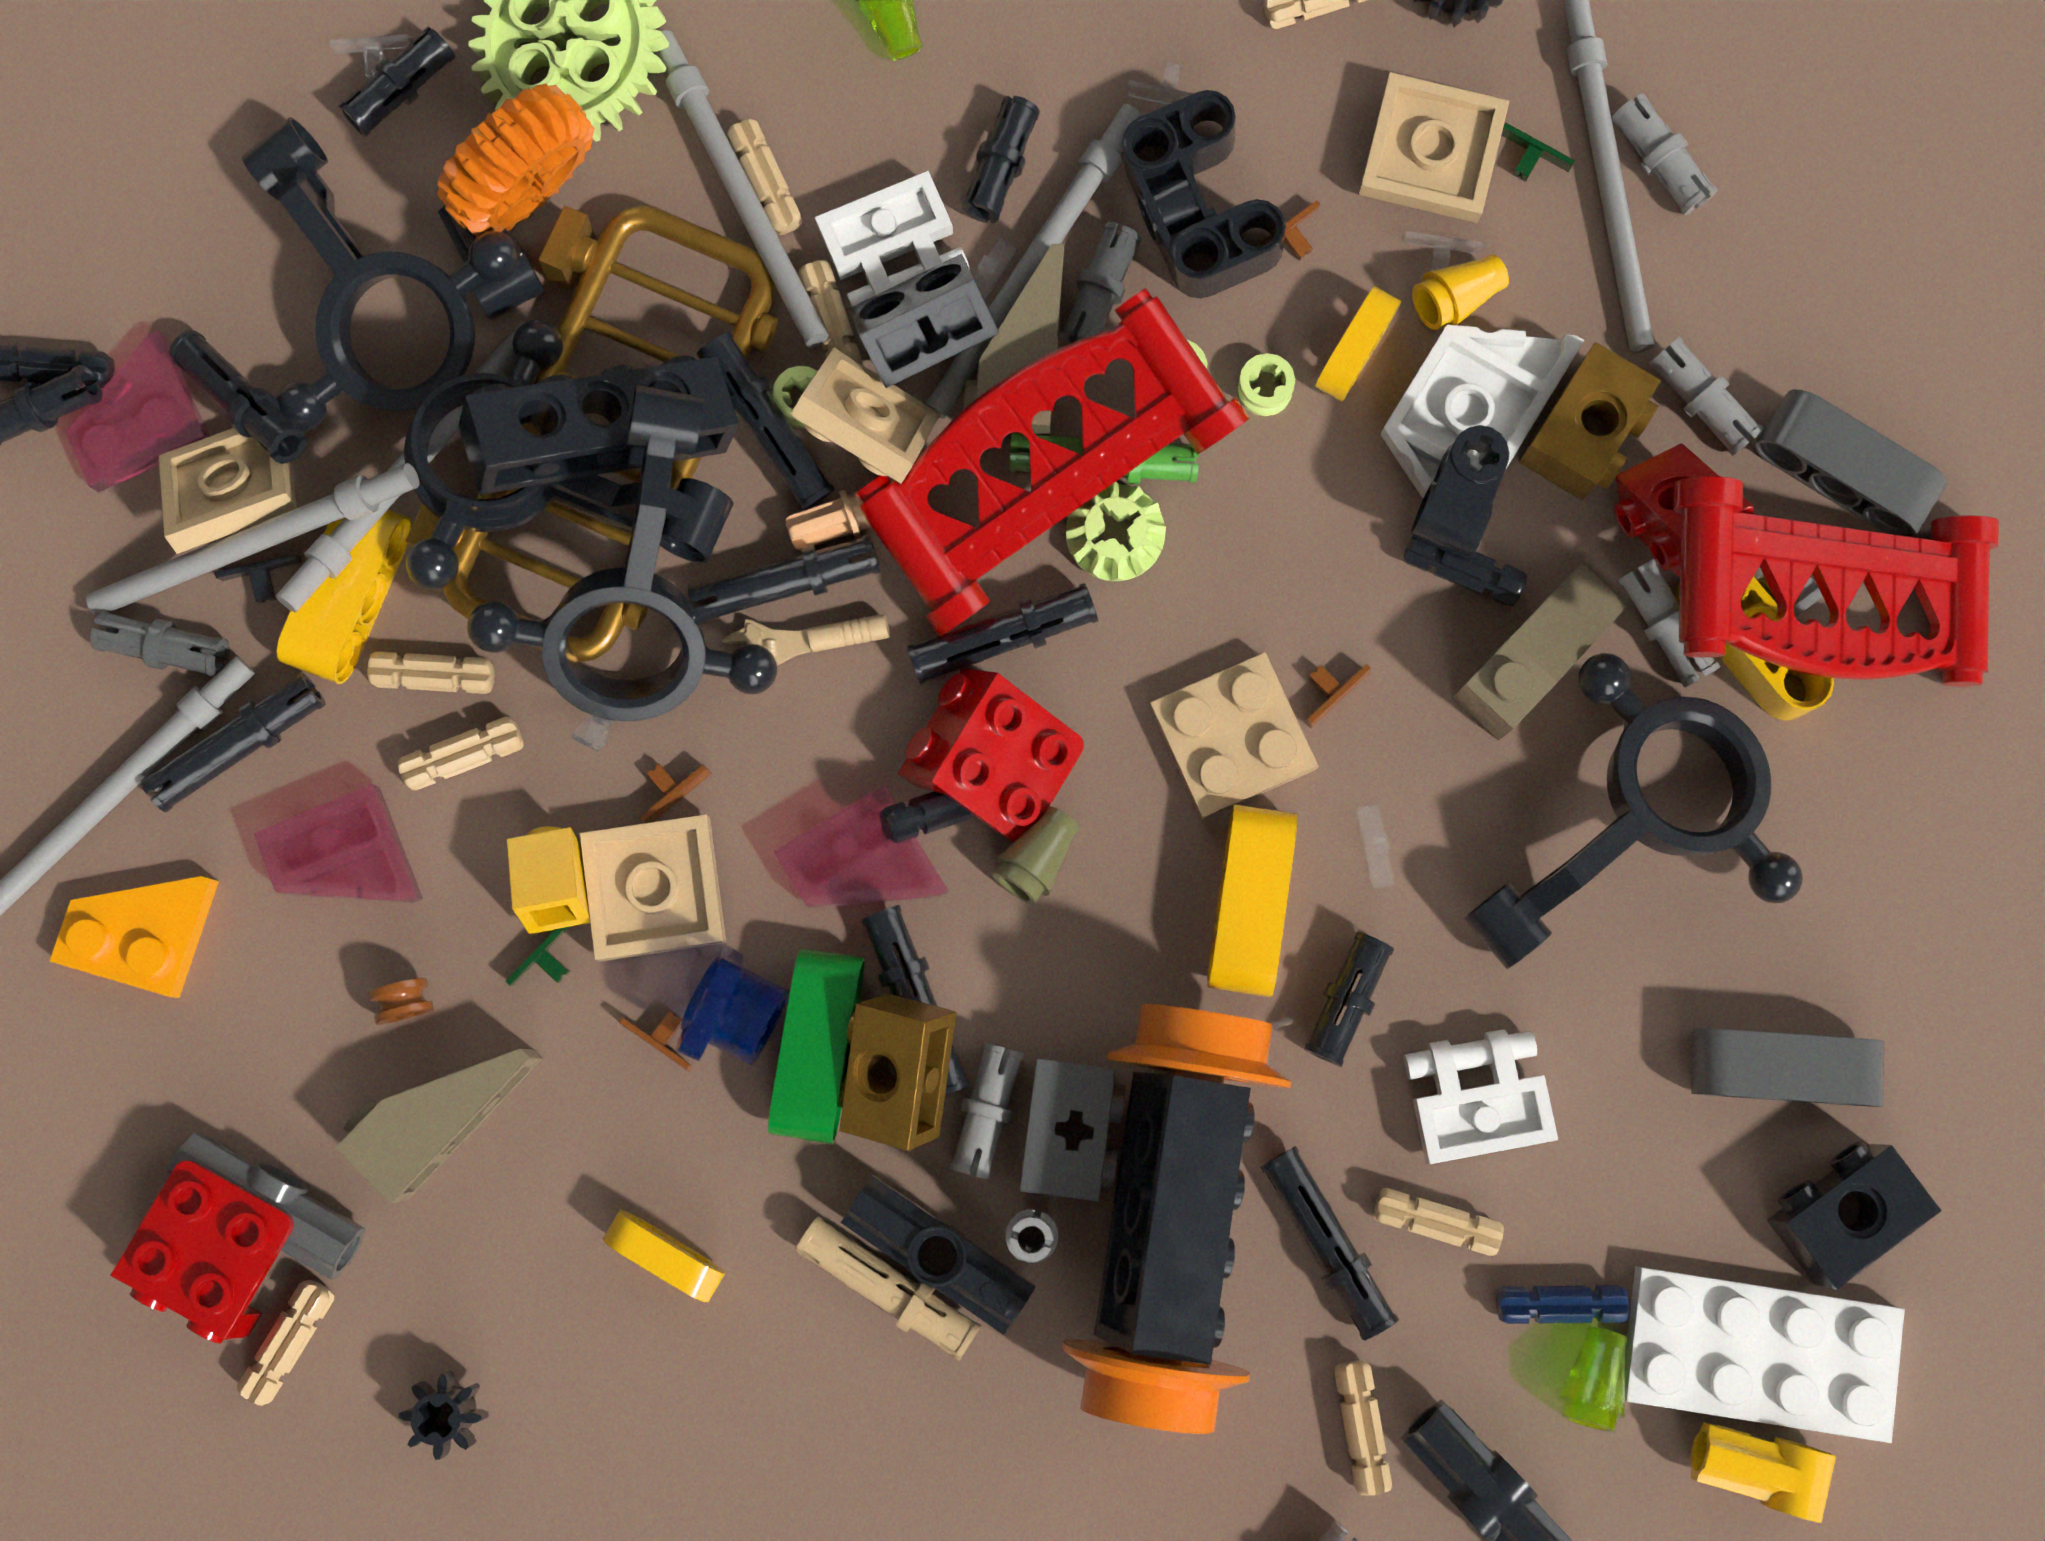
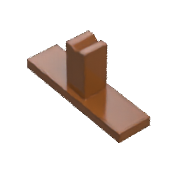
M1317 200L1285 223L1284 242L1299 261L1305 254L1311 253L1313 248L1296 226L1319 209L1320 203ZM1270 234L1255 246L1266 245L1272 240L1273 236Z
M1320 664L1317 667V671L1309 675V680L1328 700L1307 719V725L1312 728L1370 674L1371 667L1366 664L1342 686Z
M658 763L655 766V770H650L647 774L665 796L639 818L644 823L654 822L712 773L703 764L677 785L667 771Z
M669 1010L650 1037L622 1017L619 1023L690 1072L692 1065L666 1048L669 1041L684 1022L683 1019L675 1017V1014Z

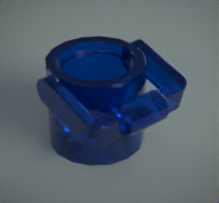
M722 946L718 956L707 968L686 1008L681 1022L682 1031L678 1037L677 1052L699 1061L707 1044H710L752 1065L769 1041L783 1013L790 990L744 968L743 955L732 948Z

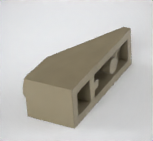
M1051 244L998 329L999 334L992 338L980 357L978 380L966 379L964 409L1010 374L1036 359L1057 350L1064 272V244ZM1042 411L1034 416L1032 429L1035 435L1050 436L1052 412ZM1011 433L1006 435L1003 440L1011 441Z
M1581 563L1452 698L1499 741L1514 729L1623 612L1628 604Z
M520 1048L380 1100L377 1105L373 1101H369L347 1120L343 1129L348 1135L334 1149L389 1203L408 1201L530 1074L543 1058L535 1050Z

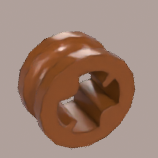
M415 978L404 980L369 991L370 1001H375L379 1005V1013L374 1016L375 1024L382 1025L403 1021L433 1011L432 1001H426L423 997V990L428 987L427 979Z

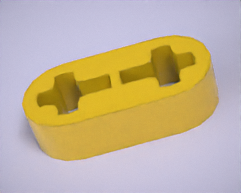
M1376 286L1371 289L1325 365L1315 385L1316 388L1343 402L1401 304V300Z
M624 1210L618 1211L602 1238L606 1245L687 1295L703 1302L710 1301L725 1275V1271L705 1256L645 1220Z

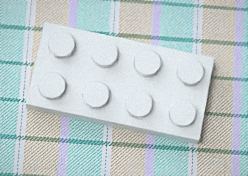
M1635 1266L1620 1398L1633 1403L1892 1443L1905 1309Z

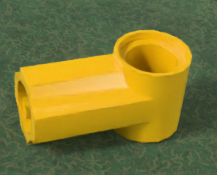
M1703 1422L1699 1433L1694 1438L1692 1446L1690 1478L1697 1482L1760 1499V1504L1768 1508L1821 1523L1836 1455L1775 1437L1774 1442L1751 1436V1434Z

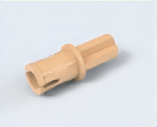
M842 490L839 491L841 498L789 515L786 518V527L795 549L801 551V548L812 545L817 546L852 533L855 539L860 538V531L871 526L858 509L861 504L854 495L855 493L847 495L846 491Z

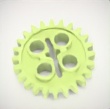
M484 0L491 9L490 15L473 16L471 21L485 36L469 41V47L478 57L483 59L477 61L471 68L482 81H487L480 90L491 103L498 102L495 110L502 106L505 99L516 98L524 89H533L536 85L545 83L548 86L556 84L565 94H570L583 108L582 110L586 113V117L595 128L592 138L597 142L601 138L600 123L608 121L613 128L621 131L623 126L619 112L625 108L638 116L643 113L639 104L634 99L638 92L656 95L657 90L647 79L648 73H662L666 71L664 63L653 53L669 47V41L659 30H655L666 23V19L657 6H652L656 0ZM609 4V9L605 16L597 21H588L593 9L599 5ZM550 7L549 13L544 20L530 25V20L536 11L541 8ZM619 39H621L618 45L608 46L609 44H613L617 42ZM531 42L530 44L522 45L520 48H518L519 44ZM600 64H609V69L603 78L598 81L588 82L589 74L593 68ZM550 66L549 72L543 81L538 84L529 85L530 78L536 70L541 67Z

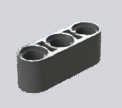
M1793 389L1787 392L1755 444L1758 454L1771 465L1885 534L1915 538L1948 484L1943 473L1927 461L1823 398L1804 390Z
M1695 1028L1693 1029L1691 1094L1883 1107L1884 1041L1863 1038Z

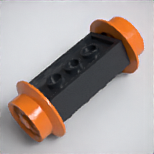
M1141 1004L1135 1044L1107 1052L1106 1060L1170 1071L1171 1075L1133 1071L1094 1335L1105 1341L1069 1339L1062 1342V1350L1086 1367L1080 1409L1088 1414L1119 1423L1156 1430L1192 1434L1213 1433L1216 1425L1220 1390L1250 1381L1249 1371L1231 1364L1212 1360L1213 1348H1217L1220 1345L1225 1329V1314L1220 1306L1223 1279H1227L1230 1276L1235 1260L1234 1241L1232 1238H1229L1233 1210H1237L1240 1207L1245 1190L1244 1174L1242 1170H1239L1243 1143L1249 1140L1252 1134L1255 1119L1253 1104L1249 1102L1251 1088L1224 1084V1080L1291 1089L1292 1082L1267 1065L1273 1027L1271 1023L1197 1009L1158 1004Z

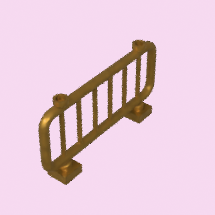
M564 205L542 251L539 262L548 281L571 290L578 274L582 275L557 326V330L563 340L562 355L554 366L539 371L534 384H537L544 378L558 374H566L572 378H578L564 371L584 328L663 362L680 356L590 317L610 273L735 326L731 334L746 359L752 348L764 353L768 350L779 323L777 317L768 314L773 303L776 286L757 252L666 211L644 205L626 208L614 215L603 229L597 241L595 240L596 235L588 215ZM635 232H652L744 272L750 279L751 291L741 314L733 313L617 263L616 260L625 241ZM532 423L522 425L528 432L539 435ZM702 457L673 462L670 488L676 490L682 478H692ZM635 468L613 472L634 482H640L641 471ZM520 488L482 495L478 494L476 499L499 498L506 496V494L509 495ZM552 501L545 509V511L629 546L631 534L556 501ZM422 504L405 540L411 547L420 540L430 538L439 520L424 504ZM463 529L454 548L459 562L458 572L453 581L444 587V593L453 609L467 619L478 605L488 602L475 595L468 585L469 573L480 550L567 588H571L580 579L487 540L488 532H473ZM631 603L607 604L596 628L591 634L581 638L567 636L573 654L579 662L595 660L607 653L619 638L624 626L635 631L641 627L649 608ZM517 614L519 618L531 620L527 617ZM533 647L535 649L542 651V648Z

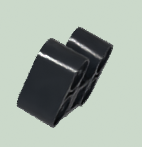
M1212 90L1196 92L1137 118L1125 130L1122 141L1126 175L1135 192L1139 209L1151 238L1159 246L1178 289L1189 297L1200 299L1215 295L1266 273L1275 267L1282 257L1286 228L1284 216L1279 208L1265 200L1247 201L1219 214H1216L1214 207L1207 209L1196 185L1194 175L1220 164L1229 157L1234 148L1236 124L1235 110L1231 101L1220 92ZM1204 121L1216 122L1223 128L1221 132L1210 137L1200 136L1193 131L1194 126ZM1149 145L1159 146L1166 151L1162 158L1153 162L1143 161L1136 156L1140 149ZM1261 228L1269 232L1273 238L1266 245L1256 247L1245 243L1241 236L1249 229ZM1198 252L1207 253L1216 261L1211 268L1201 272L1192 271L1183 262L1188 256Z

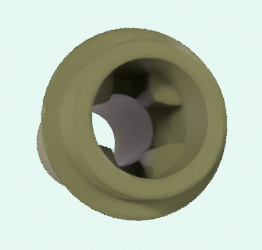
M1049 807L1034 825L997 857L999 867L993 874L994 879L1016 898L1034 905L1041 895L1048 896L1071 842L1080 830V826L1065 812L1055 807Z

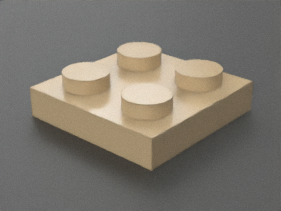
M1390 72L1358 195L1478 224L1483 214L1510 100Z
M833 348L801 395L790 415L801 421L807 431L816 438L826 442H835L856 455L863 466L871 472L881 476H889L902 483L916 461L940 413L895 385L885 388L878 374L838 349Z
M234 428L160 454L159 469L164 537L176 554L200 545H208L222 537L296 509L297 504L291 462L284 464L275 462L269 456L270 454L253 437L240 435Z
M1266 652L1150 702L1149 708L1201 821L1231 808L1233 804L1238 805L1315 771L1319 767Z
M707 814L580 833L596 961L601 962L727 943L711 819Z

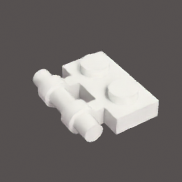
M929 171L815 217L818 230L840 280L863 271L869 285L847 293L851 307L960 254L963 255L969 267L961 247L939 255L933 243L952 235L953 226ZM914 250L920 264L887 276L882 263Z
M1505 1029L1485 1032L1483 1040L1450 1045L1448 1040L1431 1042L1427 1044V1050L1403 1055L1404 1067L1409 1080L1433 1076L1438 1095L1412 1099L1426 1164H1435L1558 1140L1545 1075L1519 1079L1515 1060L1537 1056V1045L1532 1031L1508 1035ZM1486 1065L1490 1066L1495 1084L1461 1090L1457 1071Z

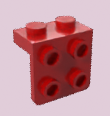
M961 668L960 672L951 677L941 689L938 696L939 706L926 727L920 729L909 741L905 750L906 760L897 774L917 788L947 795L1000 835L1014 843L1050 807L1084 748V742L1080 735L999 673Z
M182 1161L174 1167L110 1276L131 1287L132 1290L129 1295L141 1304L161 1312H166L167 1308L188 1319L186 1327L204 1339L221 1344L223 1340L249 1337L263 1314L249 1306L291 1234L294 1221L287 1212L199 1163Z

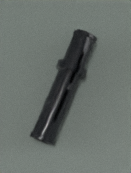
M187 331L174 339L169 350L170 357L174 358L172 360L173 363L182 368L208 396L214 399L228 413L230 424L240 435L253 437L270 454L269 456L280 464L292 462L303 453L307 445L304 431L300 427L295 426L280 412L279 402L269 391L263 388H255L206 341V338L201 333Z
M725 332L704 345L696 355L699 359L717 356L735 413L739 414L764 451L767 459L772 463L798 502L801 511L809 509L835 491L834 486L829 483L804 446L799 435L794 431L770 395L769 391L773 388L765 376L758 377L733 340L731 332Z
M865 534L861 538L817 551L814 545L801 548L802 555L783 559L706 582L689 584L688 594L690 602L711 596L718 598L715 602L692 608L699 624H702L710 619L813 590L815 596L828 592V585L873 573L874 575L880 573L877 556L856 562L850 561V557L875 550L870 534Z
M1082 583L1079 587L1032 603L1030 597L1018 601L1020 608L964 626L941 637L938 636L915 645H908V653L920 685L926 683L927 680L983 662L986 659L1031 643L1035 649L1047 645L1045 638L1090 622H1098L1097 613L1086 584Z
M300 672L293 680L259 703L250 700L241 706L238 717L150 776L147 775L142 778L141 785L145 793L149 794L153 790L159 792L172 783L171 786L150 799L160 810L168 812L175 804L264 745L266 748H271L282 740L280 735L282 732L326 705L320 691L315 694L309 692L295 702L297 698L316 687L306 674Z
M900 905L884 909L863 918L862 923L866 926L883 971L882 974L878 975L882 988L889 986L892 995L937 1006L925 975V971L929 970L930 967L926 957H918L902 917ZM892 945L896 947V950L903 965L904 972L906 974L907 979L909 980L910 986L914 993V997L911 995L904 973L902 971L901 966L899 965ZM953 1044L945 1095L970 1086L968 1079L966 1080Z
M1294 1146L1268 1161L1260 1168L1268 1176L1291 1215L1294 1224L1301 1232L1323 1269L1325 1275L1320 1279L1327 1291L1332 1289L1336 1291L1359 1330L1361 1339L1364 1341L1393 1326L1398 1322L1399 1318L1396 1313H1393L1369 1273L1368 1268L1372 1263L1366 1253H1357L1332 1211L1329 1202L1325 1199L1298 1153L1299 1150Z

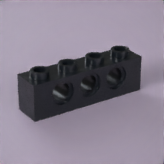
M677 356L665 361L661 365L638 369L630 365H618L604 370L599 375L579 378L558 374L544 378L537 384L509 388L504 384H492L476 390L473 394L465 395L459 420V429L479 495L640 468L642 466L644 448L627 445L629 419L636 385L703 397L702 418L695 454L692 457L674 453L673 462L726 453L739 426V422L717 356L697 360L692 356ZM585 414H599L605 417L610 424L600 425L594 423ZM527 423L537 424L543 427L548 434H532L525 430L522 425Z

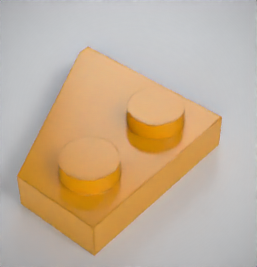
M199 876L70 900L49 961L164 996L180 998L219 881Z

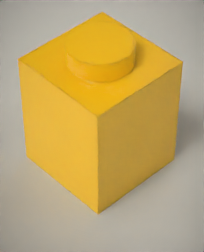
M554 826L538 827L529 831L525 836L507 839L512 909L528 933L532 934L590 923L582 848L571 827L563 829Z

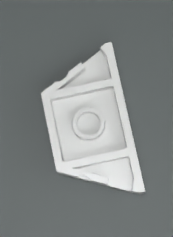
M1447 325L1380 434L1421 497L1424 498L1447 448L1453 444L1461 432L1469 427L1483 425L1492 427L1500 432L1508 443L1510 452L1509 465L1584 340L1576 335L1564 334L1562 339L1526 337V331L1501 329L1497 332L1487 333L1477 327ZM1470 450L1466 454L1470 457L1468 468L1478 472L1483 467L1478 463L1480 453Z

